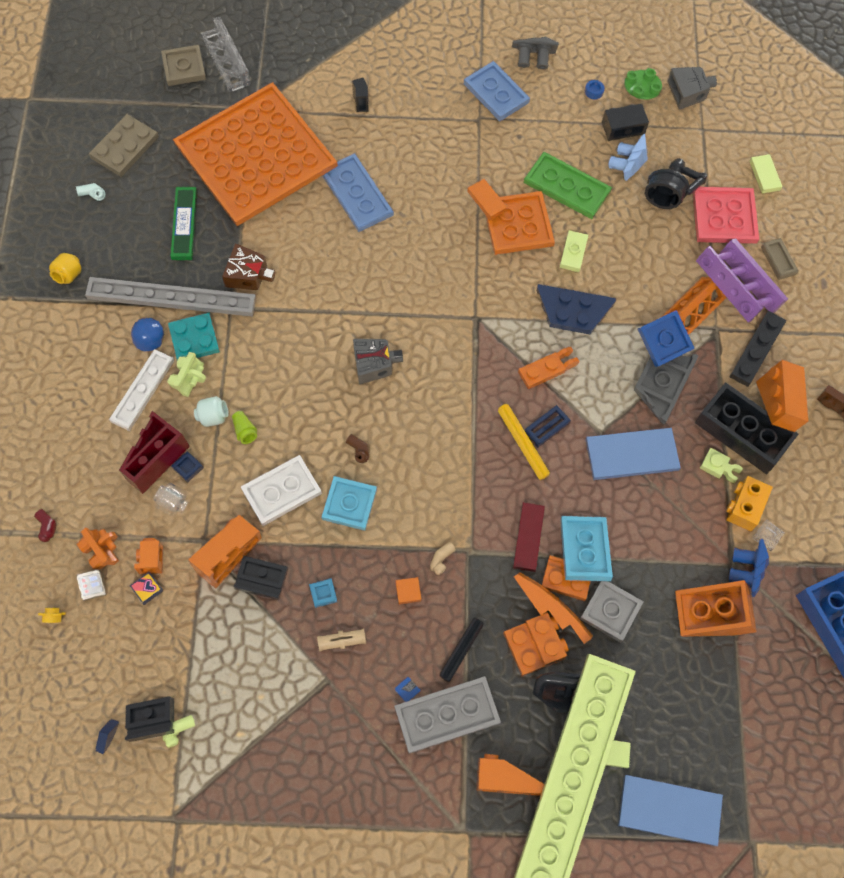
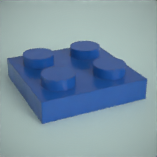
M677 310L637 329L655 367L695 349Z

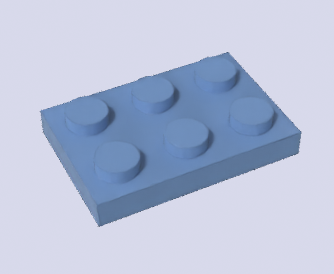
M494 61L464 79V85L499 122L527 105L530 101V97Z

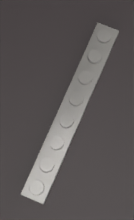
M95 277L89 278L85 294L89 300L253 317L256 302L255 294Z

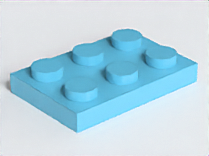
M562 516L560 523L565 580L611 581L613 575L606 517Z

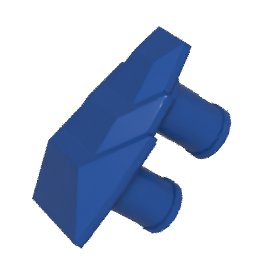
M763 539L759 540V546L756 551L735 548L733 553V562L751 564L755 569L749 572L731 568L729 583L745 580L751 588L752 597H755L758 593L761 581L765 576V570L769 565V555Z

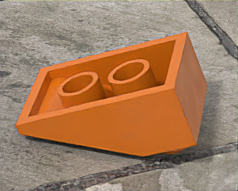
M745 580L675 591L682 637L734 636L757 632L750 587Z

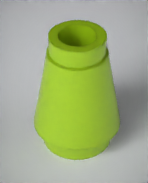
M243 411L235 412L232 415L237 440L241 441L242 444L252 443L257 438L256 427Z

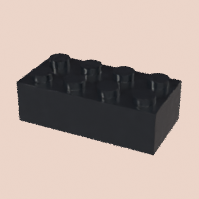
M726 382L695 421V424L766 475L778 463L799 435L796 431L792 432L772 425L766 410Z

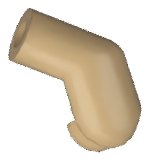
M451 542L438 549L433 556L430 569L436 575H441L445 571L446 566L442 562L446 557L455 552V546Z

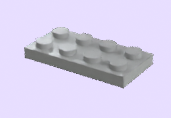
M485 676L394 706L409 754L501 724Z

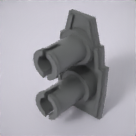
M548 37L518 39L512 42V47L519 50V67H529L530 53H538L536 68L543 70L548 69L549 54H556L559 42Z

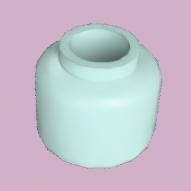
M217 396L201 399L197 403V408L194 409L196 421H200L205 427L224 423L229 414L226 402Z

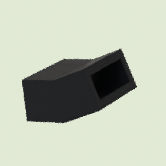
M364 77L352 80L356 111L369 112L368 86Z

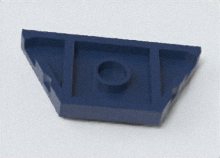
M541 284L537 285L536 290L537 294L540 295L541 305L547 315L546 319L549 327L591 335L598 323L604 319L606 313L616 302V298Z

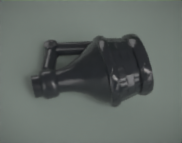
M677 158L671 162L669 169H659L648 176L645 197L655 207L661 209L677 208L687 195H691L701 185L706 183L707 174L685 167L684 160ZM684 175L695 179V181L689 185Z

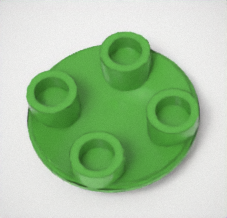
M648 68L627 73L624 85L630 95L638 99L648 100L660 94L662 82L654 69Z

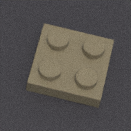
M199 45L161 51L168 86L206 80Z

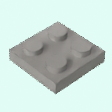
M601 581L580 620L621 643L643 601L608 581Z

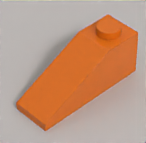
M485 754L484 758L478 760L477 791L541 796L545 784L509 762L499 760L498 755Z

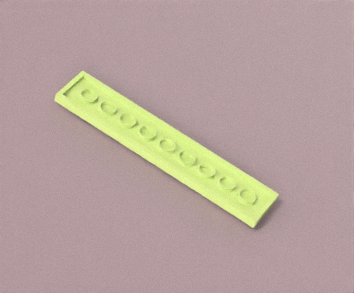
M591 654L587 655L514 878H570L636 671Z

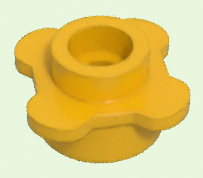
M45 608V612L38 613V615L42 616L43 623H60L62 615H66V612H59L60 608Z

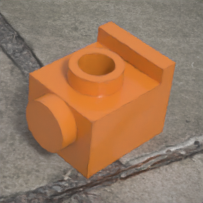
M144 538L143 541H140V549L136 550V561L138 564H134V569L138 574H146L148 572L150 574L162 573L163 546L159 540Z

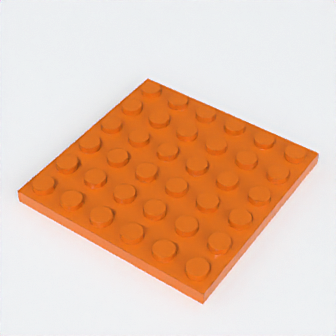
M273 82L173 139L177 148L236 226L241 225L338 166L335 158Z

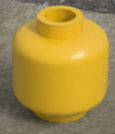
M68 253L59 254L49 265L50 276L55 282L60 284H70L81 273L82 269L79 259L75 255Z

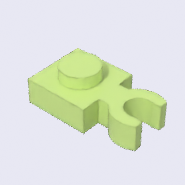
M710 448L700 466V469L717 478L724 474L726 479L732 483L738 480V477L734 476L732 471L740 474L743 470L740 465L729 464L730 457Z

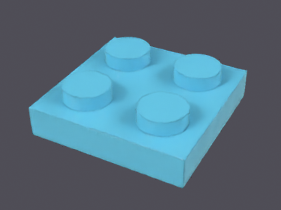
M334 476L321 517L322 520L365 531L377 487Z

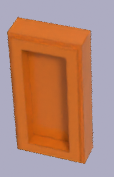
M485 179L468 187L467 192L490 220L507 211L505 203Z

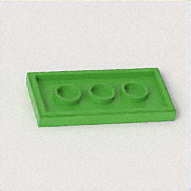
M546 152L542 153L523 182L590 219H593L612 190V187Z

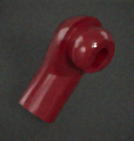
M40 509L34 515L41 523L38 538L42 542H48L54 537L57 524L51 516L43 509Z

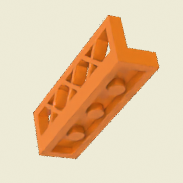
M702 277L663 316L677 310L685 327L686 317L691 315L690 325L685 327L689 335L727 297L710 277ZM715 290L718 297L711 301L712 292ZM704 302L703 312L698 314L699 305Z

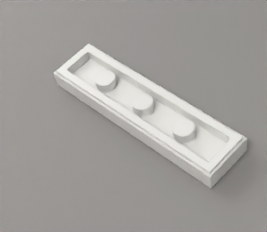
M154 349L110 417L111 423L128 431L131 430L173 364L174 359Z

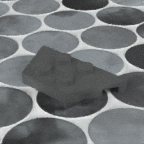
M699 355L679 356L658 367H655L651 357L649 358L634 391L662 424L665 425Z

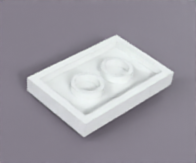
M300 455L241 486L244 495L262 526L322 494L321 489Z

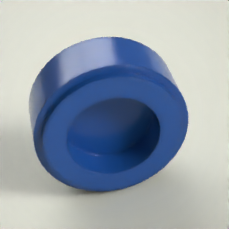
M598 80L589 81L585 87V95L594 100L601 98L605 89L604 84Z

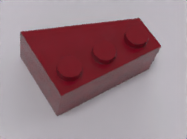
M153 411L149 415L150 420L145 429L142 428L139 433L140 438L135 447L132 446L119 469L125 479L142 494L190 447L182 433Z

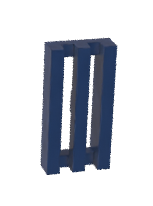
M556 405L524 429V431L530 437L529 439L535 442V446L539 448L570 424L571 420ZM556 412L559 414L536 433L532 432ZM561 419H563V421H562L560 424H558L556 427H554L551 431H549V432H548L547 434H545L543 437H541L540 439H538V437H539L540 435H542L545 431H547L549 428H551L553 425H555L558 421H560Z

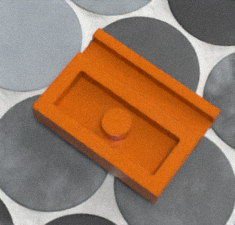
M550 555L542 586L551 592L585 601L591 581L565 580L563 559Z

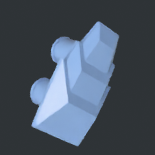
M645 134L641 136L636 145L619 143L617 154L628 156V159L611 156L609 160V168L623 171L626 181L648 160Z

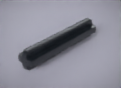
M473 618L440 672L439 676L443 680L450 682L484 625L481 620Z

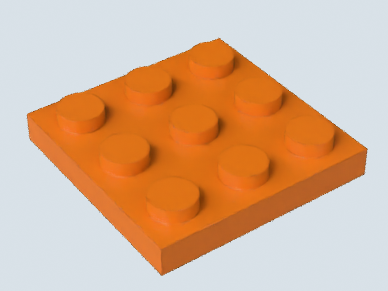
M542 191L500 197L507 206V211L492 220L486 216L494 255L553 247L555 244Z

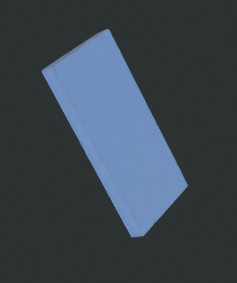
M355 153L337 161L338 166L322 175L358 232L394 216L393 210Z
M672 428L590 436L585 439L593 480L679 471L681 468Z
M624 775L618 826L718 846L723 795Z

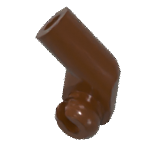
M350 434L346 443L355 448V460L358 463H366L370 457L368 444Z

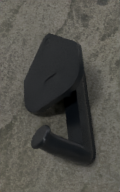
M557 671L542 674L537 677L532 693L553 711L568 713L581 675Z

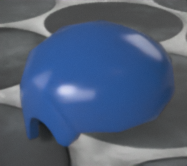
M141 318L134 323L131 329V337L137 349L153 351L162 345L164 331L159 321L153 318Z

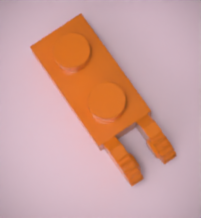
M566 347L558 353L555 352L519 368L518 373L526 387L531 389L564 374L565 371L578 365L580 361L576 357L563 364L561 359L573 352L571 347Z

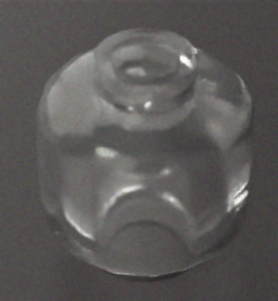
M167 483L165 486L161 485L153 498L156 501L155 507L170 516L176 515L178 511L183 513L189 502L185 500L187 496L186 491L172 483Z

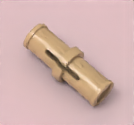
M364 629L344 633L342 630L338 631V634L317 636L319 651L339 647L342 650L345 649V646L366 644Z

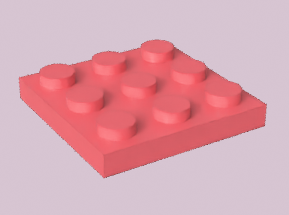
M699 187L693 192L697 242L729 243L732 239L736 238L739 243H758L759 231L754 188Z

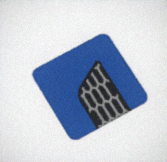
M407 677L395 688V691L407 702L418 694L420 689Z

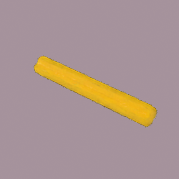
M508 404L500 406L498 408L500 416L538 479H545L549 476L550 472Z

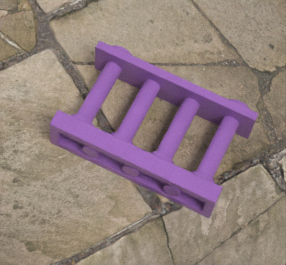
M736 238L732 239L719 254L711 246H708L696 260L747 322H751L763 307L775 313L788 300L785 294ZM737 276H739V278L745 283L744 285H743V283L737 278ZM749 291H751L757 297L758 300H756L755 297Z

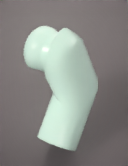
M95 183L76 186L78 196L90 195L96 200H103L105 198L104 189Z

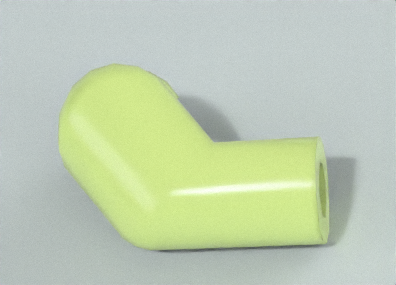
M192 715L174 721V734L163 736V741H165L167 747L170 748L177 745L179 742L177 735L195 726Z

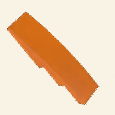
M521 572L514 576L540 615L549 610L562 630L571 625L584 644L592 639L593 635L579 617L557 596Z

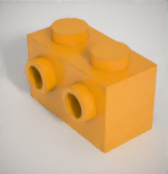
M747 476L743 482L739 481L734 490V493L737 494L736 498L730 501L726 512L729 513L726 521L752 532L759 524L773 487L750 476Z

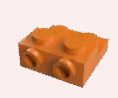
M548 613L527 620L526 623L506 630L503 633L521 676L560 662L567 657L566 652L569 651L564 638L559 639L556 630H559L558 623Z

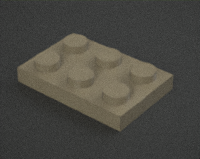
M126 114L89 155L92 160L122 177L159 138V135L152 128Z

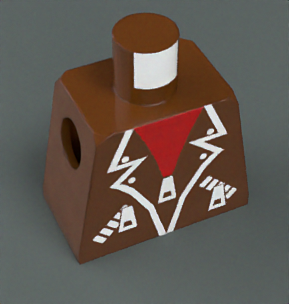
M235 243L222 278L225 287L258 290L262 280L273 282L276 272L267 268L264 255Z

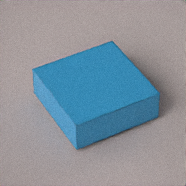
M332 579L309 584L315 608L337 602Z

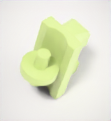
M189 352L187 357H179L177 368L180 372L178 375H170L167 381L168 384L178 390L183 396L189 397L192 388L196 386L197 382L204 383L206 380V376L202 373L204 363L198 360L196 354Z

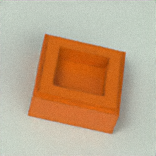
M418 577L395 580L399 605L422 601Z

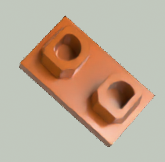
M86 527L81 531L83 537L76 545L83 553H89L91 550L94 551L95 555L89 559V564L93 569L100 570L106 565H115L119 561L112 551L116 549L114 542L117 539V535L115 532L107 533L105 529L100 531L98 529L89 530Z

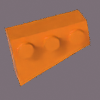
M781 360L757 380L756 384L772 425L795 432L809 422L804 367Z
M238 515L236 518H232L218 534L191 556L188 561L195 572L216 589L242 561L243 556H246L261 540L262 536L258 529Z

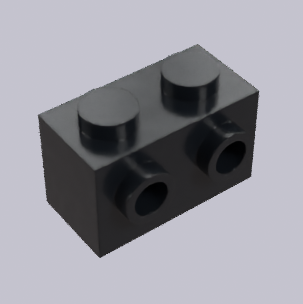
M642 104L610 108L605 110L602 119V125L608 141L643 135L646 133L649 124Z

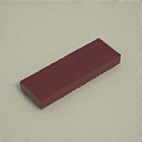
M525 502L522 504L513 563L514 569L536 572L545 506Z

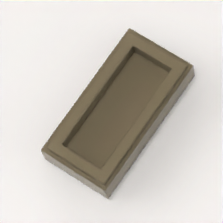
M781 238L762 244L761 249L778 280L797 275L799 271Z

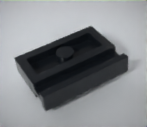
M243 556L236 583L233 587L235 590L279 600L288 567Z
M168 696L126 705L125 729L127 730V736H125V740L133 742L174 734V698Z

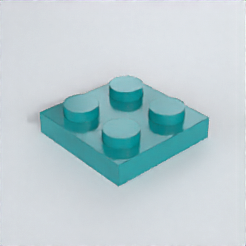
M210 313L168 323L177 361L179 357H187L189 352L195 353L197 358L220 353Z

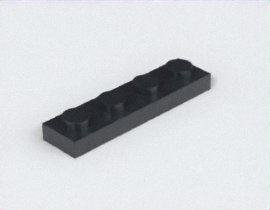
M767 311L729 377L749 387L787 320Z

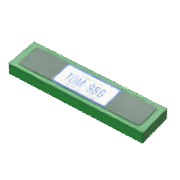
M176 187L170 256L172 260H192L197 201L196 187Z

